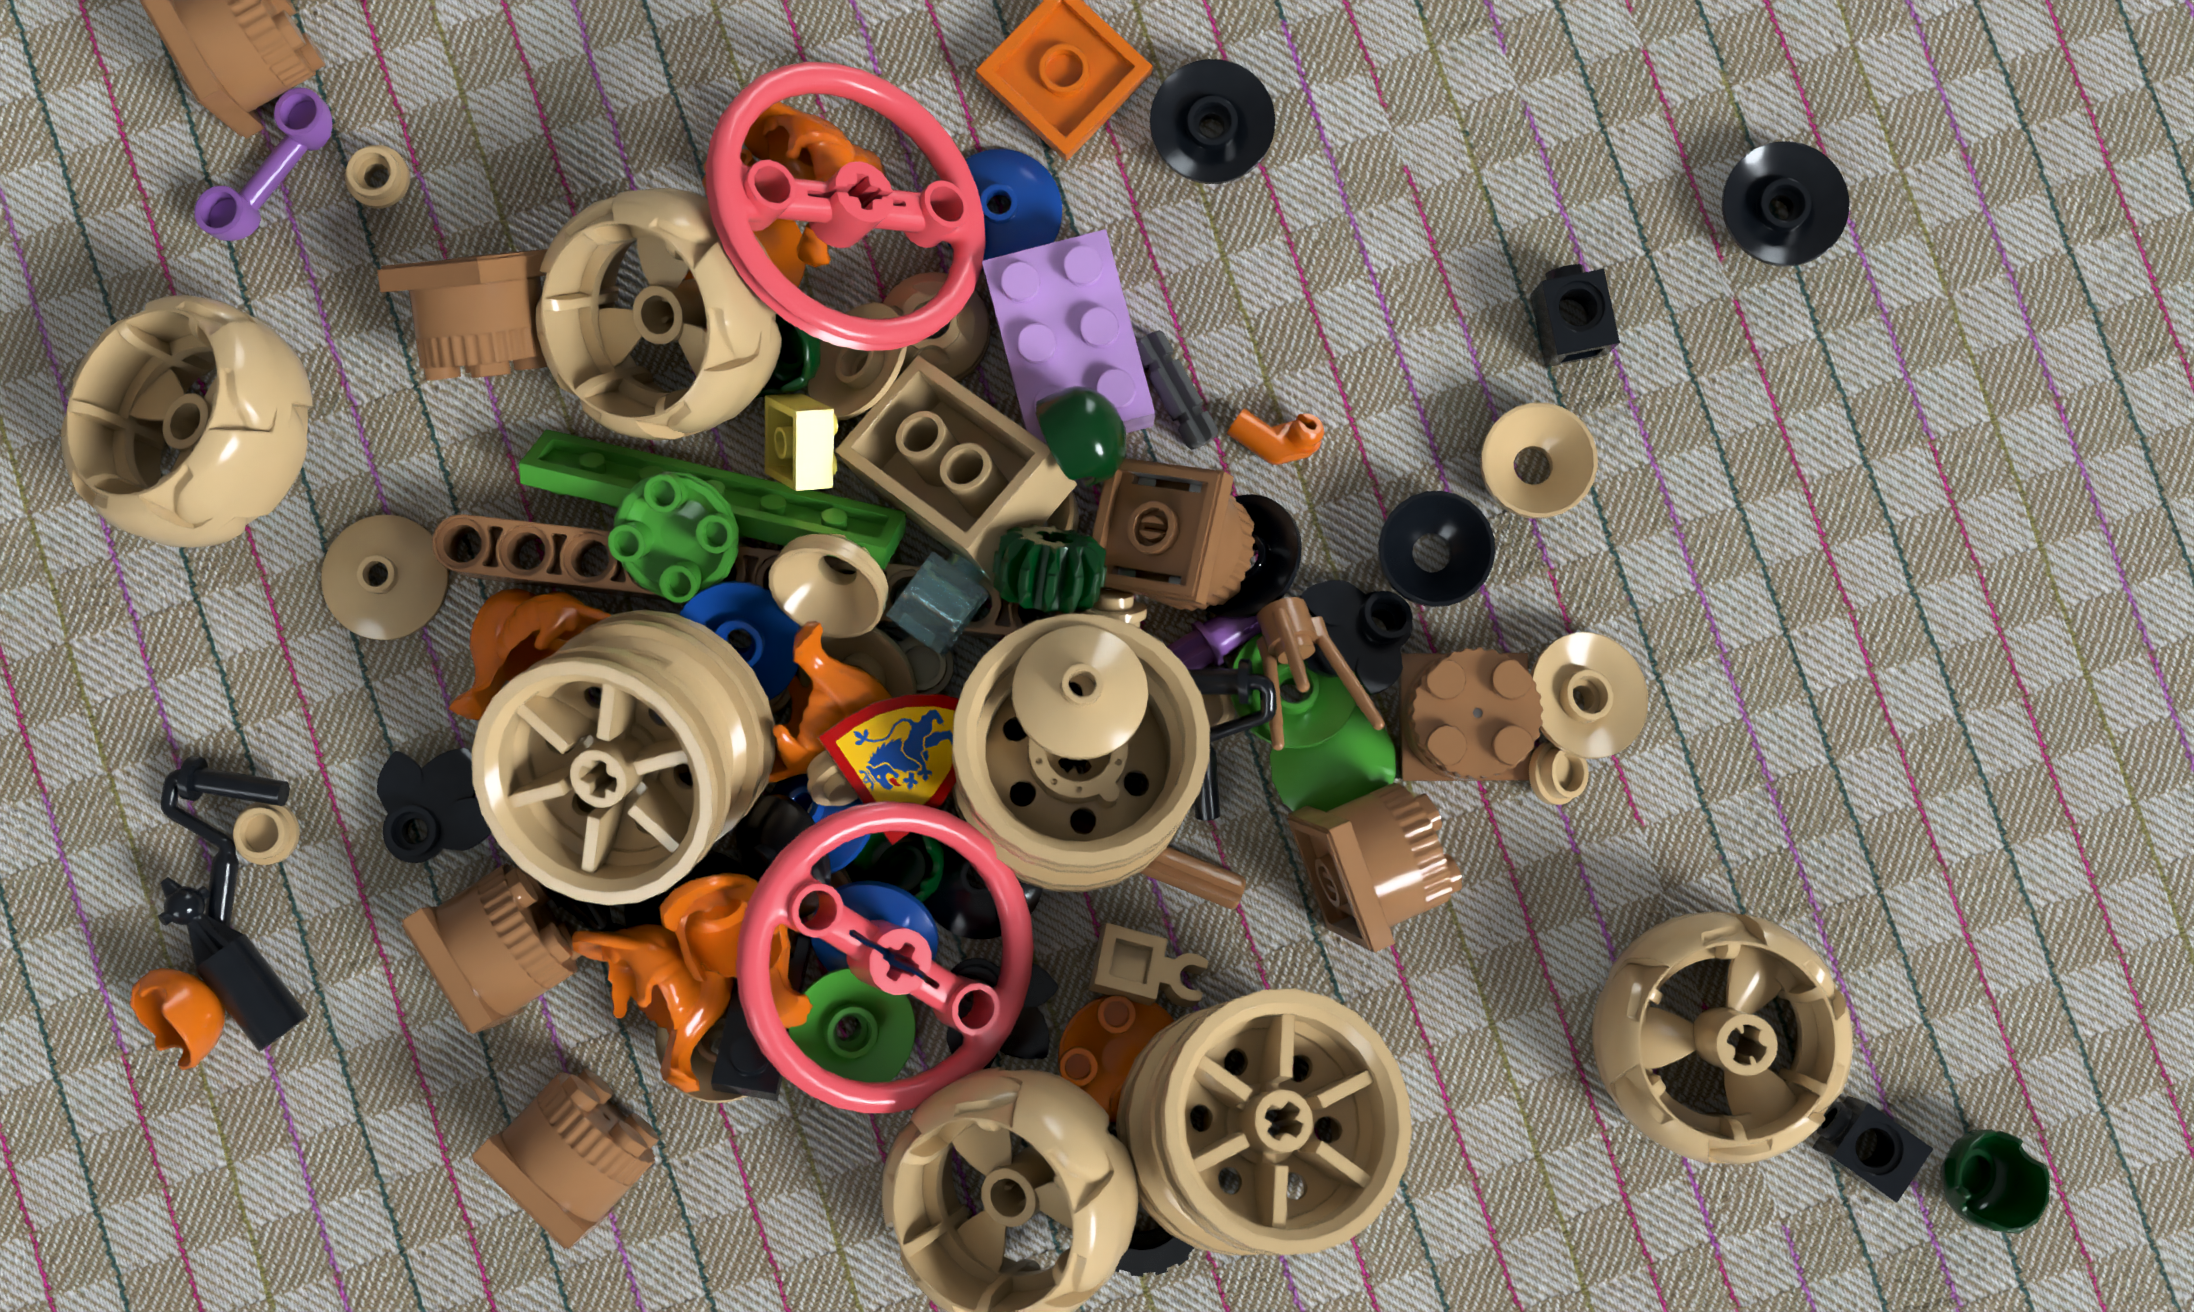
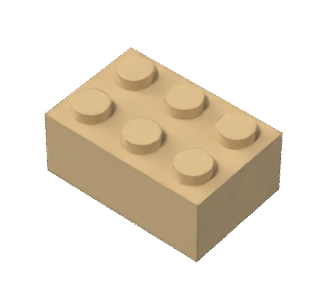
M920 355L911 362L892 384L887 393L870 409L835 450L837 455L864 486L896 510L906 512L908 519L992 582H994L995 573L992 572L994 554L999 549L1000 537L1005 535L1007 530L1016 526L1026 528L1034 524L1041 527L1077 485L1075 480H1070L1064 475L1048 445Z

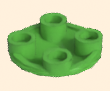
M665 471L641 479L623 496L614 517V529L608 537V547L613 557L622 563L625 570L640 586L672 602L683 603L691 600L701 590L722 582L729 575L738 555L739 527L730 504L712 484L690 473Z
M1356 705L1346 725L1326 742L1309 748H1283L1280 751H1276L1272 747L1269 754L1272 782L1282 802L1292 811L1305 806H1311L1327 812L1392 784L1397 772L1395 747L1385 727L1381 730L1374 729L1365 714Z

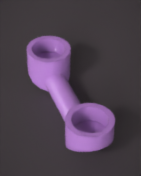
M294 88L285 92L279 98L274 109V119L277 126L286 135L239 193L227 186H214L201 194L196 202L194 215L197 224L202 230L214 238L224 241L240 240L251 235L258 228L261 221L259 209L307 150H318L326 144L333 127L332 115L326 102L312 90Z

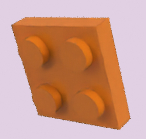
M1043 0L975 72L976 78L1067 162L1152 75L1153 66L1084 1Z

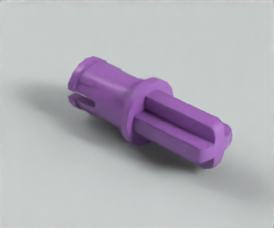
M1218 615L1203 624L1198 620L1191 624L1192 632L1167 647L1187 669H1202L1210 663L1218 667L1224 663L1223 657L1261 633L1257 615L1243 619H1230Z

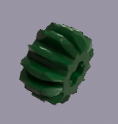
M1031 524L1026 528L1016 526L1007 530V533L1000 537L999 549L995 551L992 572L995 573L993 587L1000 592V596L1006 601L1020 603L1024 609L1035 608L1045 613L1059 611L1068 614L1074 612V610L1083 612L1093 608V604L1099 600L1101 587H1104L1107 566L1104 565L1106 550L1091 536L1079 535L1075 530L1058 529L1054 525L1051 527H1040Z

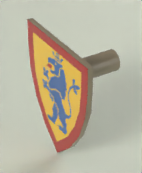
M905 694L873 702L843 718L817 738L862 804L881 801L912 802L937 809L957 782L952 762L954 715L959 699L942 694ZM885 831L882 833L890 845H893L910 832Z

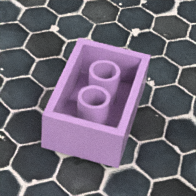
M1106 229L982 261L988 292L1026 431L1047 445L1036 415L1037 401L1073 386L1092 388L1112 402L1124 423L1126 433L1153 427L1155 411Z

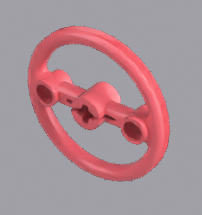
M807 61L784 65L759 76L742 89L720 116L710 139L706 161V194L713 224L726 254L741 278L779 316L809 335L834 345L864 351L894 350L916 344L938 332L962 311L976 288L983 268L982 261L984 260L986 245L984 213L978 188L966 160L941 124L912 96L889 81L862 69L832 62ZM806 94L833 95L867 106L892 121L924 153L940 181H934L922 192L894 190L881 171L873 165L861 161L849 162L826 182L797 179L791 175L787 168L778 162L760 160L749 167L743 164L740 156L749 128L758 116L773 104L789 97ZM776 219L807 221L820 240L836 248L853 246L873 228L903 231L910 241L920 247L932 248L942 241L949 243L953 249V259L944 284L925 306L910 314L895 318L868 319L847 315L831 309L804 294L785 278L771 262L755 238L753 231L765 229Z
M893 801L855 805L831 814L801 832L777 855L760 878L747 905L738 937L736 973L739 999L748 1028L762 1053L779 1073L802 1091L816 1099L837 1108L860 1113H896L915 1109L925 1099L945 1086L972 1072L982 1070L995 1057L1011 1034L1024 1006L1032 976L1034 941L1031 915L1023 888L1014 871L997 859L996 850L992 842L966 821L936 808L912 802ZM885 831L913 832L932 837L953 848L969 861L981 876L994 900L1002 937L1001 969L997 985L991 988L970 978L955 975L934 962L927 941L918 932L885 920L869 921L843 904L840 894L833 887L821 883L812 876V866L824 855L845 842L867 834ZM816 891L819 898L817 913L810 921L802 923L799 918L801 900L808 893ZM783 924L785 927L813 938L818 937L846 954L847 964L851 973L863 983L893 995L909 993L932 1007L936 1018L940 1022L960 1032L964 1037L963 1044L952 1055L933 1068L909 1078L890 1082L853 1080L841 1077L822 1068L806 1056L796 1045L779 1018L771 992L769 974L771 941L775 927ZM850 930L865 941L886 949L888 948L889 952L895 955L894 959L926 977L927 982H924L925 980L913 973L890 965L883 959V954L850 936ZM972 991L974 995L972 1009L967 1016L960 1019L958 1015L960 1001L966 993Z

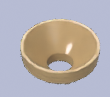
M927 272L904 279L891 290L884 299L883 304L893 308L900 316L910 314L925 306L938 293L948 274ZM975 290L962 311L950 321L949 328L944 335L936 339H924L916 344L907 346L904 362L898 375H901L918 355L957 382L975 371L985 357L991 334L989 314L983 300Z
M1528 403L1517 406L1503 414L1491 426L1484 439L1480 453V472L1484 485L1491 497L1507 511L1529 519L1551 518L1575 507L1588 494L1595 481L1598 468L1597 448L1587 426L1574 413L1550 403ZM1536 449L1546 456L1550 465V471L1544 482L1531 485L1523 482L1517 476L1514 470V460L1520 451Z
M811 534L800 536L790 541L775 558L769 572V587L779 608L800 626H803L808 621L820 622L823 628L822 635L852 638L870 632L879 623L886 608L889 587L885 574L865 547H861L855 542L848 540L844 535ZM833 555L847 561L855 567L856 573L843 574L835 571L826 563L824 556Z

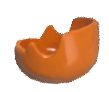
M170 968L151 970L133 985L130 1006L140 1023L156 1036L155 1048L160 1051L174 1047L181 1048L183 1054L178 1061L179 1069L187 1070L196 1067L217 1045L222 1036L225 1009L215 993L199 977Z

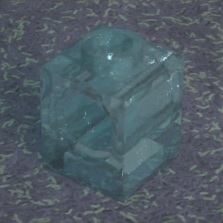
M932 551L886 616L901 629L944 658L989 596L987 590L978 584L985 574L955 552H952L949 558L945 560Z

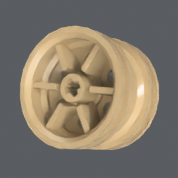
M651 610L617 613L584 629L580 634L566 642L553 655L536 662L526 671L514 677L493 696L478 722L471 751L473 786L482 816L498 844L522 870L544 886L578 901L603 905L637 903L663 893L672 887L707 855L715 842L734 828L750 812L768 785L769 775L775 761V735L772 731L775 724L768 697L753 669L730 643L709 628L674 613ZM590 687L602 689L600 705L591 699L589 694ZM684 764L690 767L694 782L692 786L686 785L679 778Z
M1070 613L1036 620L1006 635L981 658L963 686L954 715L952 762L957 779L952 788L957 814L960 819L971 824L992 842L996 850L997 859L1013 870L1020 882L1058 892H1088L1114 886L1143 871L1167 848L1200 793L1210 753V725L1202 694L1186 666L1163 642L1133 624L1104 615ZM1068 626L1095 627L1121 639L1138 657L1143 666L1148 684L1147 707L1140 727L1125 744L1115 751L1098 758L1087 759L1083 771L1084 774L1082 775L1078 774L1075 767L1068 773L1061 768L1064 757L1046 751L1028 735L1021 741H1011L1006 738L1003 732L1007 722L1017 719L1012 701V684L1021 657L1035 641L1045 634ZM1076 676L1069 682L1080 688L1082 697L1089 696L1095 690L1093 682L1085 676ZM1138 772L1146 778L1148 789L1144 795L1133 796L1126 791L1124 778L1129 773ZM1019 782L1029 783L1035 790L1034 801L1024 807L1016 806L1010 799L1011 788ZM1079 809L1090 811L1096 821L1094 829L1085 835L1076 833L1070 824L1071 815Z
M1296 988L1267 989L1183 1015L1157 1032L1136 1056L1122 1086L1116 1116L1117 1139L1127 1147L1133 1161L1137 1178L1138 1200L1144 1210L1172 1236L1197 1249L1227 1256L1318 1253L1349 1241L1372 1224L1393 1198L1407 1166L1412 1135L1409 1095L1399 1065L1381 1036L1353 1010L1327 996ZM1232 1049L1240 1051L1245 1060L1244 1069L1237 1076H1233L1224 1068L1225 1057ZM1293 1056H1301L1309 1065L1307 1076L1300 1082L1290 1079L1293 1074ZM1197 1105L1205 1108L1204 1131L1202 1132L1196 1131L1190 1122L1191 1111ZM1274 1110L1277 1113V1117L1273 1122L1265 1119L1267 1111ZM1322 1117L1331 1119L1332 1139L1330 1143L1319 1140L1315 1135V1123ZM1272 1123L1280 1127L1277 1135H1270L1267 1131ZM1224 1168L1238 1176V1189L1233 1194L1224 1192L1219 1185L1218 1175ZM1288 1173L1297 1175L1304 1185V1192L1298 1199L1287 1197Z

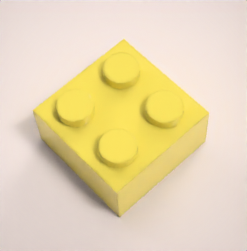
M803 393L765 395V474L795 491L833 488V475L837 472V459L833 452L834 436L838 431V422L834 409Z

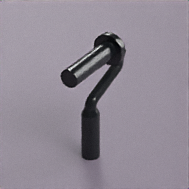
M1240 659L1238 669H1187L1202 695H1238L1240 704H1251L1253 690L1260 691V710L1210 727L1209 763L1200 793L1194 801L1195 818L1198 820L1209 821L1220 817L1217 757L1211 742L1265 724L1276 715L1277 704L1274 683L1263 674L1253 673L1251 659Z
M190 756L183 762L181 769L170 772L165 778L160 802L161 810L172 821L219 848V852L212 860L208 887L210 897L206 901L205 915L230 927L239 868L236 847L228 835L177 806L178 796L184 800L196 801L203 793L283 806L288 800L290 787L287 781L210 769L205 758Z

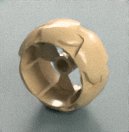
M652 188L619 192L608 199L594 202L575 215L561 228L549 245L539 272L546 274L543 292L536 305L535 322L540 347L547 366L559 387L573 395H577L580 398L584 413L594 422L611 431L645 440H673L710 430L725 421L733 419L755 399L770 379L780 354L782 342L778 325L775 322V315L777 313L767 306L741 278L726 254L713 224L707 198L675 188ZM754 234L755 238L757 239V241L759 242L760 246H761L762 249L764 250L765 254H766L767 257L769 258V256H768V254H767L765 248L763 247V245L761 244V242L759 241V239H758V238L756 237V235ZM633 241H637L639 259L649 287L644 288L637 295L633 304V310L615 308V301H618L619 288L616 287L618 271L628 248ZM690 269L694 278L683 280ZM642 336L654 344L679 342L696 375V379L691 387L673 392L666 391L653 382L652 374L644 366H637L630 353L634 350Z
M174 295L147 302L145 311L121 319L108 327L89 348L74 374L73 387L61 428L62 454L72 485L76 492L109 524L144 539L170 547H209L228 542L242 534L247 524L259 516L271 513L285 498L301 471L308 446V409L313 408L307 373L295 351L274 329L223 301L197 296ZM216 365L217 377L210 385L204 397L194 393L185 394L200 376L212 371ZM166 441L169 446L181 452L171 472L161 478V450L164 449Z
M1721 911L1689 913L1671 918L1647 930L1631 942L1612 965L1604 989L1597 996L1593 1015L1592 1043L1597 1069L1606 1091L1622 1111L1623 1116L1638 1131L1659 1145L1691 1160L1708 1164L1709 1162L1736 1165L1756 1163L1780 1155L1800 1144L1825 1121L1824 1113L1842 1093L1852 1062L1853 1035L1850 1015L1844 995L1837 990L1828 966L1805 941L1794 933L1768 920L1745 914ZM1705 959H1731L1726 986V1007H1713L1705 1010L1696 1018L1693 1024L1663 1009L1650 1007L1651 1003L1658 1005L1662 999L1663 994L1659 991L1662 985L1684 967ZM1777 994L1781 999L1790 1000L1797 1023L1796 1050L1790 1070L1780 1068L1778 1074L1768 1068L1774 1061L1777 1053L1775 1032L1764 1019L1752 1015L1775 998ZM1732 1031L1738 1032L1740 1037L1736 1048L1727 1043L1728 1036ZM1695 1051L1705 1062L1724 1069L1728 1106L1733 1115L1727 1116L1720 1112L1702 1114L1688 1109L1665 1091V1084L1660 1076L1653 1074L1652 1069L1661 1068L1676 1062Z
M993 1067L972 1072L932 1094L914 1109L911 1119L898 1133L887 1156L883 1170L881 1202L885 1226L894 1227L899 1242L900 1261L915 1285L931 1301L946 1312H1074L1108 1282L1114 1275L1120 1258L1127 1251L1131 1241L1138 1210V1186L1129 1151L1126 1146L1107 1130L1109 1116L1102 1106L1081 1088L1055 1074L1037 1069L1009 1071L1005 1070L1004 1067ZM1011 1131L1031 1144L1014 1157H1012ZM953 1146L971 1166L986 1176L981 1189V1199L985 1210L969 1220L966 1218L969 1213L964 1204H959L952 1177ZM1040 1211L1072 1230L1071 1246L1059 1256L1054 1265L1045 1269H1041L1039 1263L1035 1260L1023 1259L1015 1262L1004 1256L1007 1227L1023 1225Z

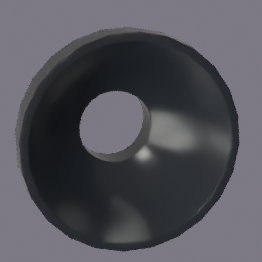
M1425 491L1401 502L1387 517L1380 531L1378 541L1379 564L1390 586L1403 598L1427 607H1447L1460 603L1476 593L1486 582L1493 568L1495 558V538L1490 523L1482 511L1470 500L1446 491ZM1432 535L1445 542L1449 550V559L1442 570L1428 572L1416 564L1413 558V547L1420 537Z

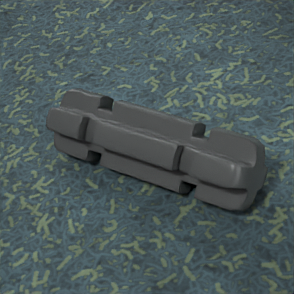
M1159 330L1142 337L1136 343L1143 369H1150L1149 380L1172 421H1179L1178 431L1185 444L1191 450L1208 444L1217 437L1218 428L1209 412L1201 410L1200 407L1203 401L1180 360H1173L1171 355H1173L1174 350L1166 335Z

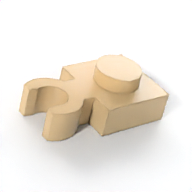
M1106 923L1100 930L1089 990L1109 996H1124L1132 1002L1148 1006L1156 1001L1158 990L1164 991L1166 997L1172 1003L1181 1007H1193L1202 1000L1203 992L1186 988L1181 982L1180 974L1183 971H1187L1192 974L1201 975L1208 967V960L1193 953L1182 954L1176 959L1165 957L1168 939Z

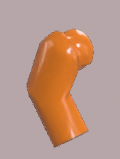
M1244 408L1226 434L1267 463L1280 465L1309 458L1320 448L1321 440L1324 436V425L1318 417L1309 413L1299 414L1295 421L1271 427Z

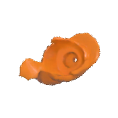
M782 102L773 104L758 116L749 128L743 142L755 157L760 160H772L780 163L797 179L826 182L849 162L859 161L873 165L887 179L885 166L873 151L851 144L845 134L831 122L819 116L799 111ZM808 222L797 246V256L805 264L816 268L829 264L831 258L828 253L827 244L815 235Z
M515 588L501 590L492 595L480 608L470 632L469 647L475 666L474 683L469 691L458 695L451 702L448 709L466 719L480 720L493 696L501 690L506 680L511 681L536 662L553 655L566 642L580 634L590 625L612 615L584 605L573 596L560 591L537 596L528 591Z
M808 621L795 633L792 650L793 661L802 667L811 678L809 687H805L800 683L797 675H795L788 685V691L792 698L791 719L788 724L774 725L772 729L775 735V761L768 783L807 774L810 762L818 754L826 750L817 738L819 735L843 718L873 702L892 698L880 680L858 667L843 663L829 656L823 650L820 641L823 628L820 622Z
M721 873L691 880L673 890L659 906L662 925L675 932L682 957L694 979L707 981L706 974L701 965L704 966L706 971L718 973L726 978H737L738 937L747 905L758 885L757 880L747 875ZM779 924L775 927L771 941L769 974L771 992L779 1018L784 1027L788 1029L807 1022V1016L813 1005L810 1003L808 996L797 992L790 984L788 979L790 958L788 928L783 924Z
M642 924L615 932H574L572 936L573 951L589 959L608 962L609 964L608 980L612 983L610 995L613 1003L612 1013L614 1017L621 1019L625 1017L627 1002L632 997L637 1002L639 1010L644 1012L650 1021H655L658 1027L667 1029L669 1038L660 1068L662 1079L686 1093L699 1091L700 1082L693 1073L690 1062L692 1052L700 1039L723 1017L727 1010L735 983L734 977L726 978L718 973L706 971L704 966L701 965L706 974L707 981L694 979L682 957L675 932L661 925Z

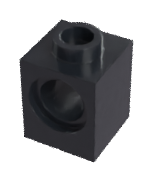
M1574 264L1559 267L1545 273L1546 280L1541 281L1530 294L1545 368L1607 356L1620 343L1604 269L1584 272L1583 265ZM1573 300L1578 302L1586 312V325L1574 326L1567 323L1559 311L1560 301Z
M1847 1096L1843 1103L1837 1102L1826 1111L1824 1114L1825 1121L1817 1128V1134L1820 1137L1812 1147V1149L1874 1193L1896 1203L1933 1151L1932 1147L1870 1103L1851 1096ZM1872 1128L1877 1136V1148L1871 1157L1860 1161L1856 1154V1141L1861 1133Z

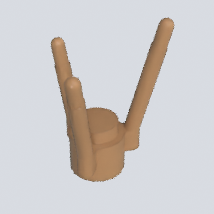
M1299 597L1279 599L1269 603L1258 612L1257 620L1263 636L1256 641L1263 663V673L1274 683L1276 690V715L1269 721L1273 749L1280 751L1285 745L1277 659L1281 664H1289L1297 689L1302 693L1309 690L1310 684L1303 660L1309 658L1315 652L1314 644H1318L1372 727L1376 730L1384 728L1385 722L1375 708L1374 703L1329 637L1323 617H1311L1304 599Z

